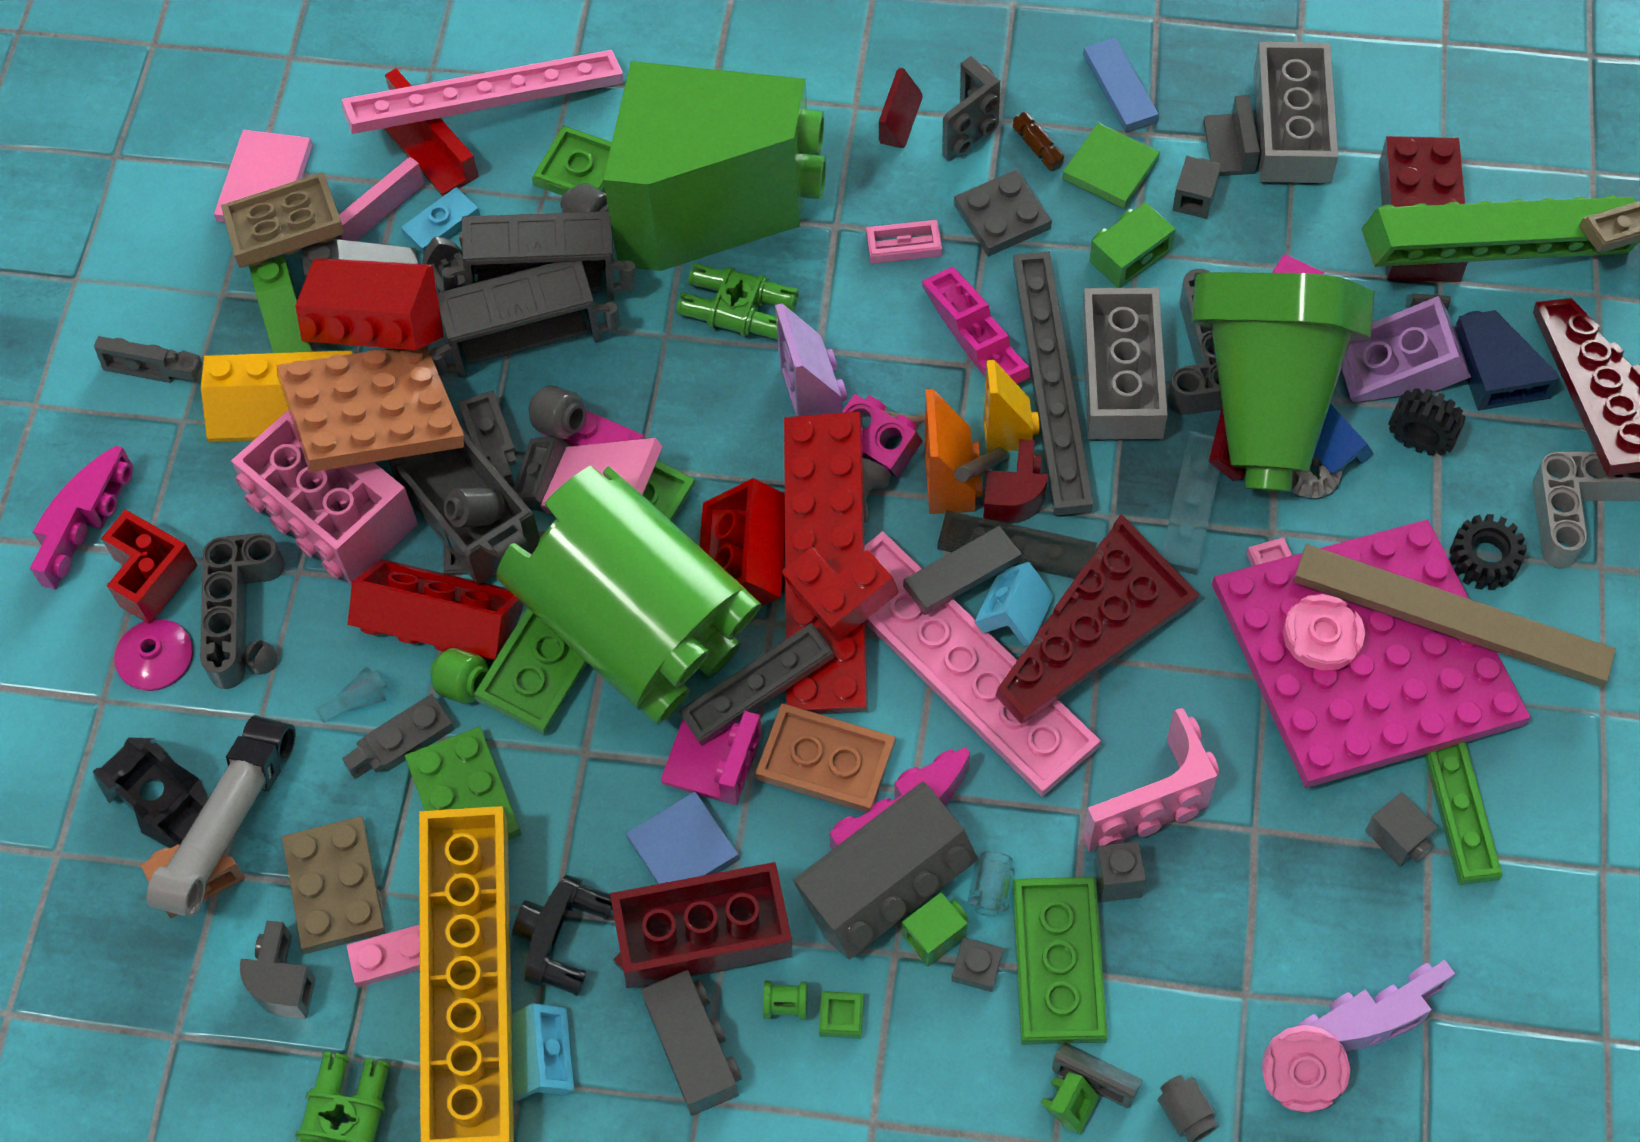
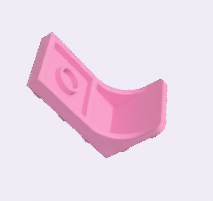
M1183 708L1174 710L1167 736L1168 745L1177 761L1179 770L1163 780L1088 807L1082 837L1088 852L1096 850L1097 846L1123 843L1124 839L1136 834L1139 837L1149 836L1157 832L1162 827L1161 825L1176 820L1177 823L1188 821L1198 815L1199 810L1209 806L1217 775H1219V767L1214 755L1211 752L1206 753L1200 742L1201 731L1197 721L1192 716L1188 718Z

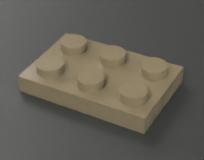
M362 816L282 836L300 944L304 954L386 933L366 825Z

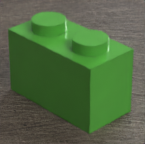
M1145 202L1135 210L1130 209L1126 211L1116 224L1109 229L1104 228L1093 237L1089 262L1117 288H1121L1172 250L1176 229Z

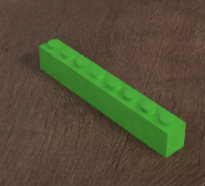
M1615 195L1589 199L1580 196L1566 200L1545 198L1540 201L1515 199L1509 202L1496 203L1491 201H1481L1473 204L1450 202L1445 205L1420 203L1404 207L1384 205L1377 208L1361 228L1374 267L1628 254L1639 243L1635 242L1598 253L1579 227L1582 219L1586 216L1635 203L1634 197H1616Z

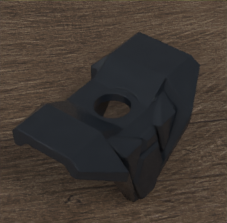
M129 737L125 741L124 746L101 768H96L93 771L94 778L107 801L111 803L116 798L123 801L135 812L141 833L168 848L181 844L209 798L202 780L175 763L154 738ZM150 781H160L164 785L162 795L153 801L143 799V787Z

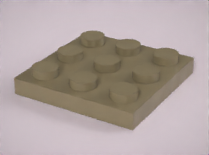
M324 172L221 205L234 256L239 268L248 265L257 266L269 258L281 254H294L303 247L318 242L327 243L334 240L337 236L345 234Z

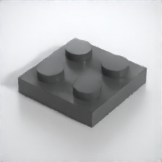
M1017 169L954 196V206L988 257L1051 229L1052 220Z

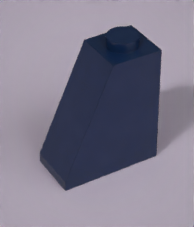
M1496 310L1486 312L1471 311L1459 316L1455 330L1471 375L1467 381L1478 411L1551 399L1559 381L1558 373Z

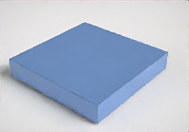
M696 791L626 832L627 839L657 884L718 873L739 860L737 852Z

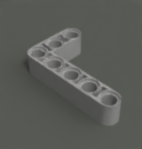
M1553 452L1546 455L1533 479V493L1541 551L1544 560L1549 565L1560 569L1573 565L1587 538L1582 501H1640V472L1607 476L1596 452ZM1555 508H1559L1563 510L1565 513L1559 512L1555 510ZM1558 541L1564 542L1568 544L1570 547H1565L1561 545Z

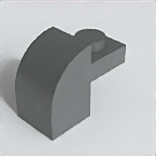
M267 920L264 934L258 935L255 944V957L258 960L241 959L240 975L243 984L255 1001L267 1012L277 1016L307 1019L316 979L307 966L286 964L292 935L283 922Z

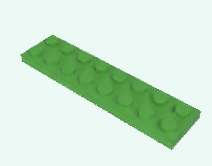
M657 460L643 496L673 522L692 491L695 479ZM527 608L475 691V700L545 735L586 667L587 662Z

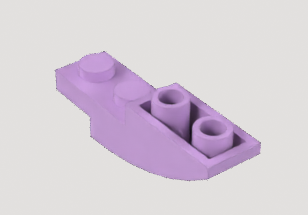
M1445 960L1434 967L1429 963H1425L1408 976L1410 982L1399 989L1393 984L1375 996L1374 1000L1366 989L1354 997L1350 992L1345 993L1330 1004L1329 1008L1332 1011L1321 1018L1313 1014L1301 1021L1297 1026L1321 1027L1333 1034L1345 1048L1346 1052L1383 1043L1424 1023L1432 1010L1426 1003V1000L1446 988L1454 977L1455 972Z

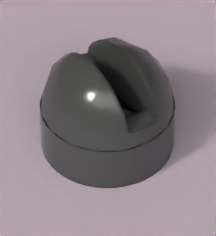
M256 640L246 646L244 662L252 673L262 675L274 669L277 664V654L269 643Z

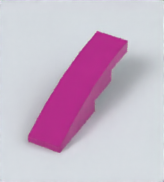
M954 267L921 281L922 287L941 318L985 378L987 360H995L1016 384L1030 378L1029 366L1010 347L1009 335L990 316L989 304Z

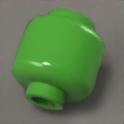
M449 648L433 661L430 669L431 683L434 691L440 696L461 704H469L475 701L474 693L489 668L486 660L480 655L458 648Z

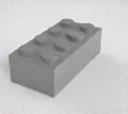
M1259 42L1254 65L1257 140L1260 150L1258 158L1260 182L1332 183L1338 160V144L1330 43Z
M1084 288L1081 317L1087 439H1163L1168 415L1159 288Z

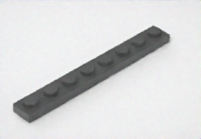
M1050 251L1013 255V267L1039 417L1054 515L1092 512L1093 501Z

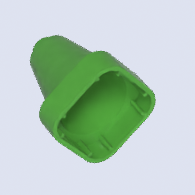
M1208 272L1195 275L1191 322L1212 329L1230 465L1246 468L1244 488L1291 492L1293 472H1309L1350 340L1371 339L1375 291L1345 278L1321 274Z

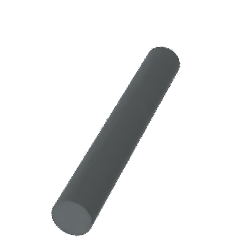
M998 447L958 467L954 472V476L957 481L965 482L1005 461L1007 452L1004 448Z

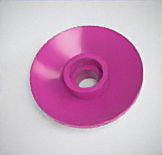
M154 619L150 624L144 621L132 627L120 639L114 656L115 667L119 676L129 686L142 691L161 690L176 683L187 672L193 658V644L185 629L173 621ZM156 645L152 652L145 653L147 648Z

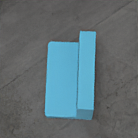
M1030 562L1005 569L997 574L976 617L975 623L982 633L1009 626L1024 647L1029 646L1045 618L1053 600V593Z
M532 1003L512 1014L513 1101H519L536 1092L565 1095L574 1091L566 1008Z

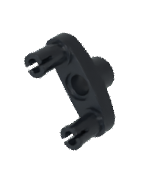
M566 874L559 881L544 906L524 900L512 930L513 936L531 942L524 981L540 987L544 983L578 996L581 990L580 985H583L587 971L553 960L551 952L568 910L572 911L573 908H576L607 921L611 914L610 910H612L610 894L583 885V880Z

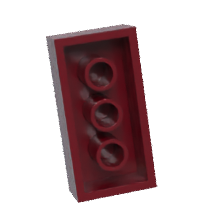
M1386 136L1379 160L1382 206L1404 207L1420 203L1445 205L1450 202L1465 204L1459 138ZM1468 262L1386 266L1387 280L1461 282Z
M776 862L610 893L626 988L657 983L686 970L689 971L690 976L792 957V937Z

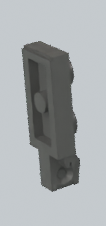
M98 336L94 344L101 367L105 371L171 383L173 378L195 381L202 367L199 355L184 350L177 353L172 349L168 350L158 345H144L128 342L122 338L112 339Z
M494 390L458 401L470 438L511 487L514 486L515 483L509 466L517 464L515 457L517 455Z
M430 694L366 734L364 738L356 743L358 747L342 759L354 779H357L372 768L376 773L383 769L388 772L404 762L406 754L431 745L452 732L455 728L433 694Z

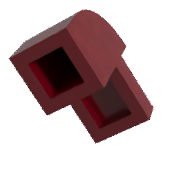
M1019 439L1017 472L986 471L983 522L1000 524L1020 523L1030 519L1041 509L1046 497L1048 474H1040L1041 455H1034L1035 440Z

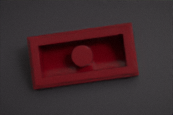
M899 68L896 71L879 118L880 144L898 148L906 146L923 98L922 92L904 68Z

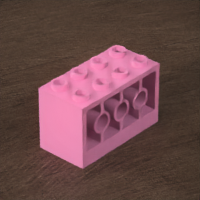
M289 410L231 460L238 474L234 479L247 493L244 499L248 505L257 513L265 511L270 516V522L283 535H286L288 532L296 538L295 542L307 556L312 557L314 554L323 561L321 562L323 568L333 578L337 580L342 577L350 585H352L354 579L381 560L418 525L405 487L374 462L309 472Z

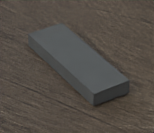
M998 526L905 578L903 587L926 615L1020 562L1022 553L1001 527Z

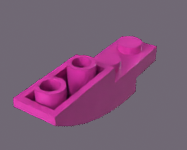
M114 446L85 466L64 486L41 516L33 530V534L41 544V547L30 567V570L41 586L56 590L61 578H64L69 572L71 558L77 546L81 545L86 538L87 527L92 526L102 529L107 518L114 513L117 498L123 486L129 483L133 472V465L123 447Z
M967 747L956 752L953 749L947 750L938 755L933 763L921 769L914 767L903 772L898 777V780L894 782V800L890 798L883 799L875 803L870 808V812L856 819L854 816L844 818L833 827V830L829 831L831 849L833 850L922 781L928 784L946 806L960 787L969 770L970 752Z

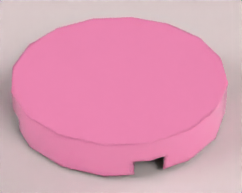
M1325 594L1307 596L1301 599L1287 613L1282 632L1285 645L1294 658L1307 667L1323 671L1341 669L1353 662L1363 646L1365 629L1362 618L1356 611L1353 613L1347 607L1348 603L1340 598Z
M1308 1025L1287 1028L1275 1036L1264 1050L1261 1064L1266 1089L1272 1097L1274 1096L1276 1100L1281 1102V1105L1290 1110L1307 1113L1325 1109L1333 1104V1100L1340 1093L1342 1095L1347 1088L1351 1071L1345 1048L1338 1039L1321 1027Z

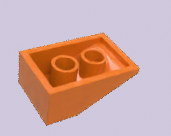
M926 389L924 450L929 514L975 512L976 497H982L983 495L981 474L965 482H959L956 480L954 472L958 467L980 457L979 442L971 440L970 426L934 389Z

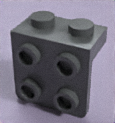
M972 56L961 63L960 103L943 117L942 156L947 161H951L957 155H964L971 148L972 144L983 136L992 134L999 125L1000 80L995 77L993 71L987 65H981Z

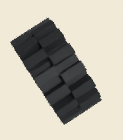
M1416 388L1412 392L1407 390L1403 395L1401 394L1388 425H1390V432L1396 433L1394 438L1397 441H1405L1403 444L1405 447L1410 448L1412 445L1416 447V452L1422 453L1423 450H1426L1427 454L1434 456L1435 452L1439 455H1445L1446 451L1451 452L1465 424V415H1462L1463 410L1461 407L1454 408L1456 402L1452 399L1445 401V395L1438 393V396L1432 395V390L1426 389L1422 393L1420 388Z
M1487 514L1484 521H1482L1480 515L1474 516L1471 522L1466 520L1462 527L1458 529L1449 552L1451 554L1449 561L1451 565H1456L1454 571L1457 576L1464 573L1465 576L1462 582L1468 585L1471 580L1476 581L1475 588L1482 590L1484 583L1488 584V590H1495L1498 583L1503 588L1508 585L1510 580L1513 581L1525 559L1524 555L1527 551V545H1522L1525 540L1523 533L1515 535L1518 527L1514 523L1506 527L1507 519L1502 516L1498 522L1493 521L1494 514ZM1479 542L1490 543L1501 551L1502 559L1498 562L1482 560L1474 553L1473 546Z

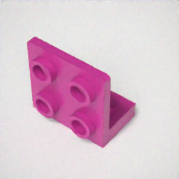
M744 711L740 724L734 723L730 728L701 746L683 719L661 777L662 784L690 793L696 791L698 795L737 806L762 736L760 715Z

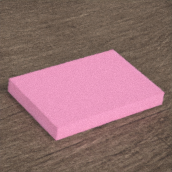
M243 130L214 212L216 221L225 222L221 208L222 204L302 179L313 146L309 137Z
M657 438L566 447L540 507L546 514H552L544 502L564 483L588 466H592L602 475L603 471L609 466L643 495L662 450V444Z

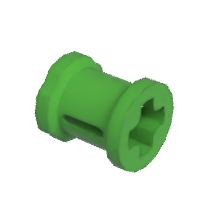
M765 980L763 1019H770L772 1015H797L799 1020H806L807 982L801 981L799 986L773 985L772 981Z

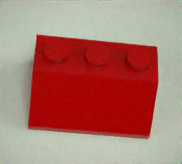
M752 478L703 502L699 547L746 588L762 606L781 598L783 586L781 571L783 570L785 553V493Z

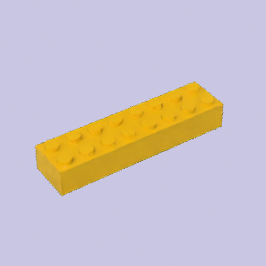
M503 806L419 811L421 1142H514L508 820Z

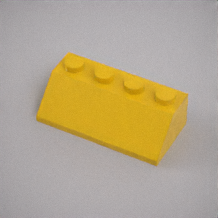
M353 350L204 356L201 395L208 442L254 441L288 411L277 378V365L288 364L294 361L329 358L334 355L354 354Z

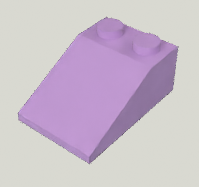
M1439 296L1373 322L1371 339L1350 340L1342 365V372L1352 402L1401 396L1405 391L1409 390L1412 392L1416 388H1420L1422 393L1426 389L1433 392L1471 377L1452 318Z
M783 303L775 305L780 368L795 416L841 413L842 402L847 401V394L843 380H836L833 371L837 370V364L833 350H826L822 336Z

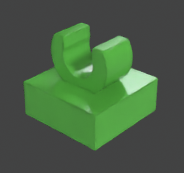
M1068 1071L1064 1080L1054 1078L1051 1082L1058 1091L1054 1100L1050 1101L1042 1098L1041 1104L1067 1130L1081 1134L1100 1097L1083 1076Z

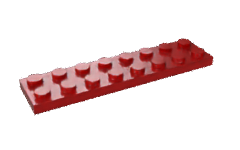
M860 411L784 417L785 568L812 546L837 574L865 551L862 416ZM785 579L786 639L812 622L835 656L834 659L786 690V704L817 714L868 711L866 620L838 643L789 587Z

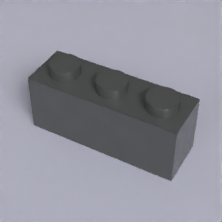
M686 970L641 989L645 1005L690 1115L694 1116L738 1097L736 1082L742 1080V1076L733 1055L725 1058L720 1044L725 1042L726 1039L717 1017L709 1020L704 1006L710 1004L702 981L699 980L693 983L689 971Z

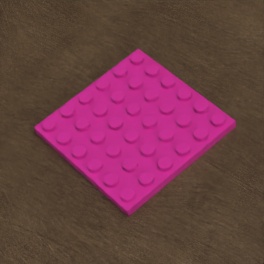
M1428 519L1320 548L1468 598ZM1302 553L1221 574L1213 578L1211 585L1305 788L1524 726L1531 718L1496 651L1344 599L1342 600L1348 603L1347 607L1353 613L1356 611L1362 618L1365 629L1363 646L1353 662L1338 670L1323 671L1307 667L1295 659L1286 647L1282 633L1287 613L1301 599L1307 596L1329 595L1293 582Z

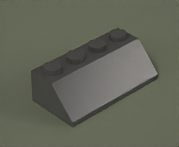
M922 781L794 878L793 882L824 939L850 960L979 859L965 830L928 784Z

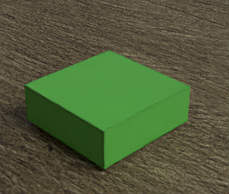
M821 991L819 1036L861 1039L864 994Z

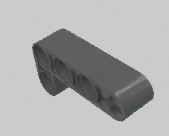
M1194 269L1185 275L1180 295V308L1196 365L1178 368L1173 373L1168 394V404L1173 411L1184 415L1216 411L1222 408L1216 357L1210 354L1215 353L1212 329L1191 322L1195 275L1210 272L1205 269ZM1181 389H1188V390H1190V391H1192V392H1185V391H1182Z
M256 533L215 538L208 542L203 551L200 660L210 680L220 689L236 687L241 683L245 675L244 650L246 648L247 584L275 580L284 571L285 563L275 540L267 534ZM263 555H269L263 560H258ZM231 558L228 562L220 564L224 559ZM230 592L225 598L218 599L222 594ZM227 626L230 627V628H229L227 631H225L224 633L218 634V631H219L220 629H222V628H224V627H227ZM222 654H225L226 660H224Z

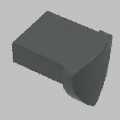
M434 237L424 252L422 264L433 265L435 284L439 292L444 291L442 270L446 267L454 268L463 265V252L451 240ZM457 275L458 287L465 286L464 275Z

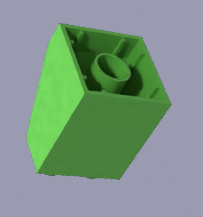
M631 61L603 178L617 260L623 262L627 260L632 261L635 264V268L662 271L800 226L804 199L821 200L826 178V156H819L824 135V111L807 109L806 79Z

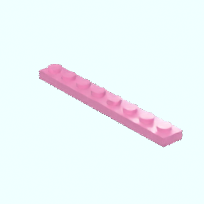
M607 50L342 99V110L351 133L356 134L622 84L623 72L613 51Z

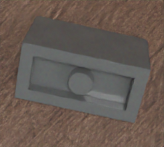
M1249 95L1235 96L1232 114L1207 115L1204 117L1203 124L1210 161L1222 164L1219 176L1255 174L1260 150Z

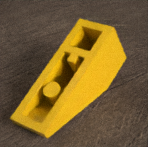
M987 360L983 411L986 453L998 447L1004 448L1006 451H1018L1019 439L1032 440L1033 435H1039L1038 412H1031L1029 397L995 360Z

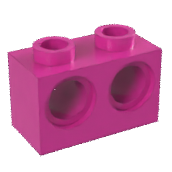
M854 393L841 413L860 411L862 417H871L870 425L862 430L863 457L883 466L891 475L899 478L923 442L917 431H915L918 426L901 414L897 418L892 417L885 412L887 407L876 398L868 395L866 399H863ZM902 436L901 444L897 448H885L886 442L890 437Z

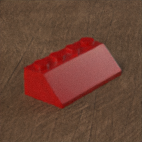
M317 258L311 264L295 305L301 340L305 342L418 350L444 338L433 265Z
M381 559L352 581L347 625L359 627L363 633L370 635L384 633L397 636V639L404 643L414 644L422 642L434 645L436 650L442 652L449 648H458L478 654L486 661H491L497 658L515 629L524 604L504 587L487 583L477 585L474 580Z

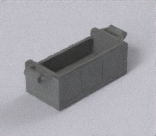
M608 211L462 216L463 265L454 268L446 267L442 270L443 289L447 291L458 288L457 275H464L466 286L474 284V274H478V282L554 262L582 261L591 292L602 291L601 270H605L606 300H614V293L630 291L635 288V264L628 260L623 262L613 259L611 222ZM613 269H620L621 283H613Z
M582 261L546 264L437 293L440 313L449 343L440 348L435 347L431 349L429 356L432 357L439 376H443L446 373H458L459 378L464 377L466 372L458 347L460 342L467 365L503 357L523 350L588 334L581 310H585L594 342L601 340V334L620 327L618 307L614 302L594 304ZM604 313L605 323L599 325L597 314ZM452 353L455 363L447 365L445 354Z
M462 429L464 434L463 448L389 459L388 462L394 479L405 487L409 501L475 583L480 585L497 574L500 561L509 545L515 543L530 553L537 548L540 535L533 512ZM490 487L502 495L504 513L502 518L495 521L492 525L454 527L445 516L444 502L449 492L453 489Z

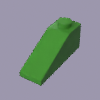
M284 255L266 260L257 266H249L273 353L313 352L310 342L301 340L295 308L298 295Z

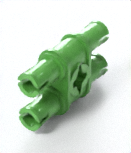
M694 262L689 273L688 284L717 291V296L710 300L682 292L680 295L681 299H678L676 313L680 316L683 315L706 321L707 325L712 329L719 327L739 332L743 337L751 336L753 333L778 340L776 316L758 312L759 306L763 304L775 306L783 303L791 311H794L796 306L793 304L797 305L799 288L769 282V278H766L765 275L755 276L735 271L734 267L721 270Z
M323 1052L315 1088H311L306 1093L305 1099L308 1102L301 1128L295 1134V1137H297L296 1141L374 1142L380 1116L386 1110L385 1103L381 1099L391 1065L378 1059L376 1064H373L374 1059H364L357 1094L347 1097L342 1096L340 1090L350 1058L340 1053H336L334 1058L332 1057V1052ZM343 1114H345L349 1119V1123H341L339 1129L336 1130L332 1122L340 1121Z

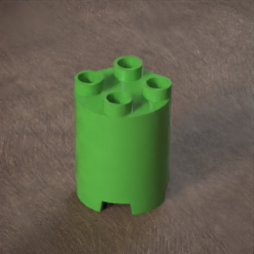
M588 466L564 483L544 502L556 520L543 534L533 554L531 555L515 543L509 545L498 566L497 580L633 706L645 713L655 724L659 725L670 717L688 696L690 689L684 683L698 669L708 678H711L732 659L741 646V643L735 636L751 622L762 604L612 468L608 466L602 475L592 466Z

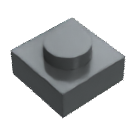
M963 937L952 974V982L992 992L1003 948Z

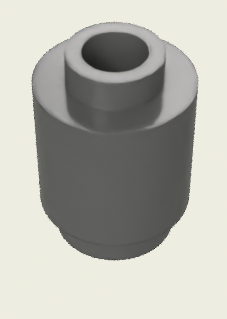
M490 487L456 488L449 492L444 502V513L454 527L492 525L503 516L504 500L498 491L492 490Z
M1178 1075L1160 1087L1163 1094L1157 1101L1180 1137L1185 1136L1188 1142H1197L1219 1127L1214 1118L1217 1113L1193 1077L1185 1080L1182 1075Z

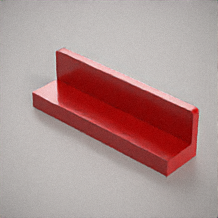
M397 68L385 74L389 90L412 86ZM441 118L383 128L408 157L413 158L419 163L422 174L442 197L455 187L460 189L479 177L474 155Z

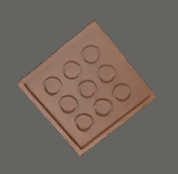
M427 345L418 350L392 348L369 350L356 354L334 355L329 358L294 361L288 364L277 365V378L309 472L464 447V434L433 359L429 356Z

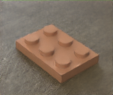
M781 703L756 769L755 778L768 784L868 813L875 804L896 744V737Z

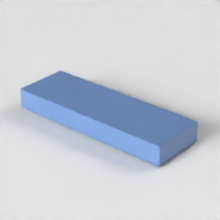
M1116 37L1084 47L1083 56L1124 131L1128 132L1158 122L1159 114Z

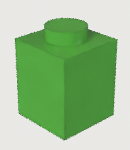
M940 892L902 921V937L929 967L959 944L963 937H967L968 923L966 921L968 916L957 901L952 900L949 902Z

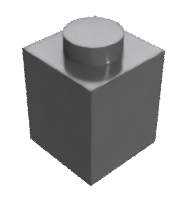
M1186 156L1176 187L1172 211L1207 219L1217 189L1222 164L1211 162L1205 158Z
M1401 792L1371 817L1365 832L1401 867L1410 858L1415 862L1419 861L1433 848L1434 845L1430 841L1437 827Z
M1139 841L1097 846L1094 869L1100 902L1142 898L1146 878Z

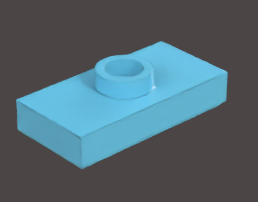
M455 187L401 226V231L424 255L428 244L434 237L450 238L462 229V216H480L479 209Z

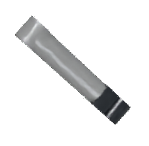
M256 715L250 717L244 727L242 737H237L226 755L228 764L226 771L167 867H159L152 875L146 895L149 907L190 918L200 910L205 895V884L261 790L269 792L281 772L279 762L284 763L290 757L296 737L294 725Z

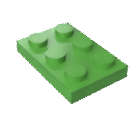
M480 726L405 755L425 811L503 806L508 820V840L522 835Z

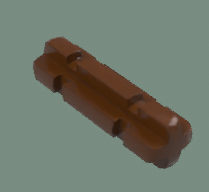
M1027 112L1016 115L1013 119V128L1020 136L1024 135L1022 139L1038 158H1043L1042 162L1049 170L1061 167L1064 163V154L1057 146H1053L1054 142L1038 124H1033L1035 120Z

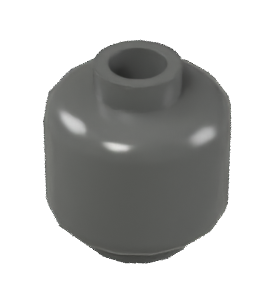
M581 183L573 189H568L560 203L562 213L608 211L605 192L588 183Z
M548 385L541 388L530 400L529 418L532 426L538 432L555 438L566 439L573 436L583 427L586 420V410L582 398L577 393L558 386Z

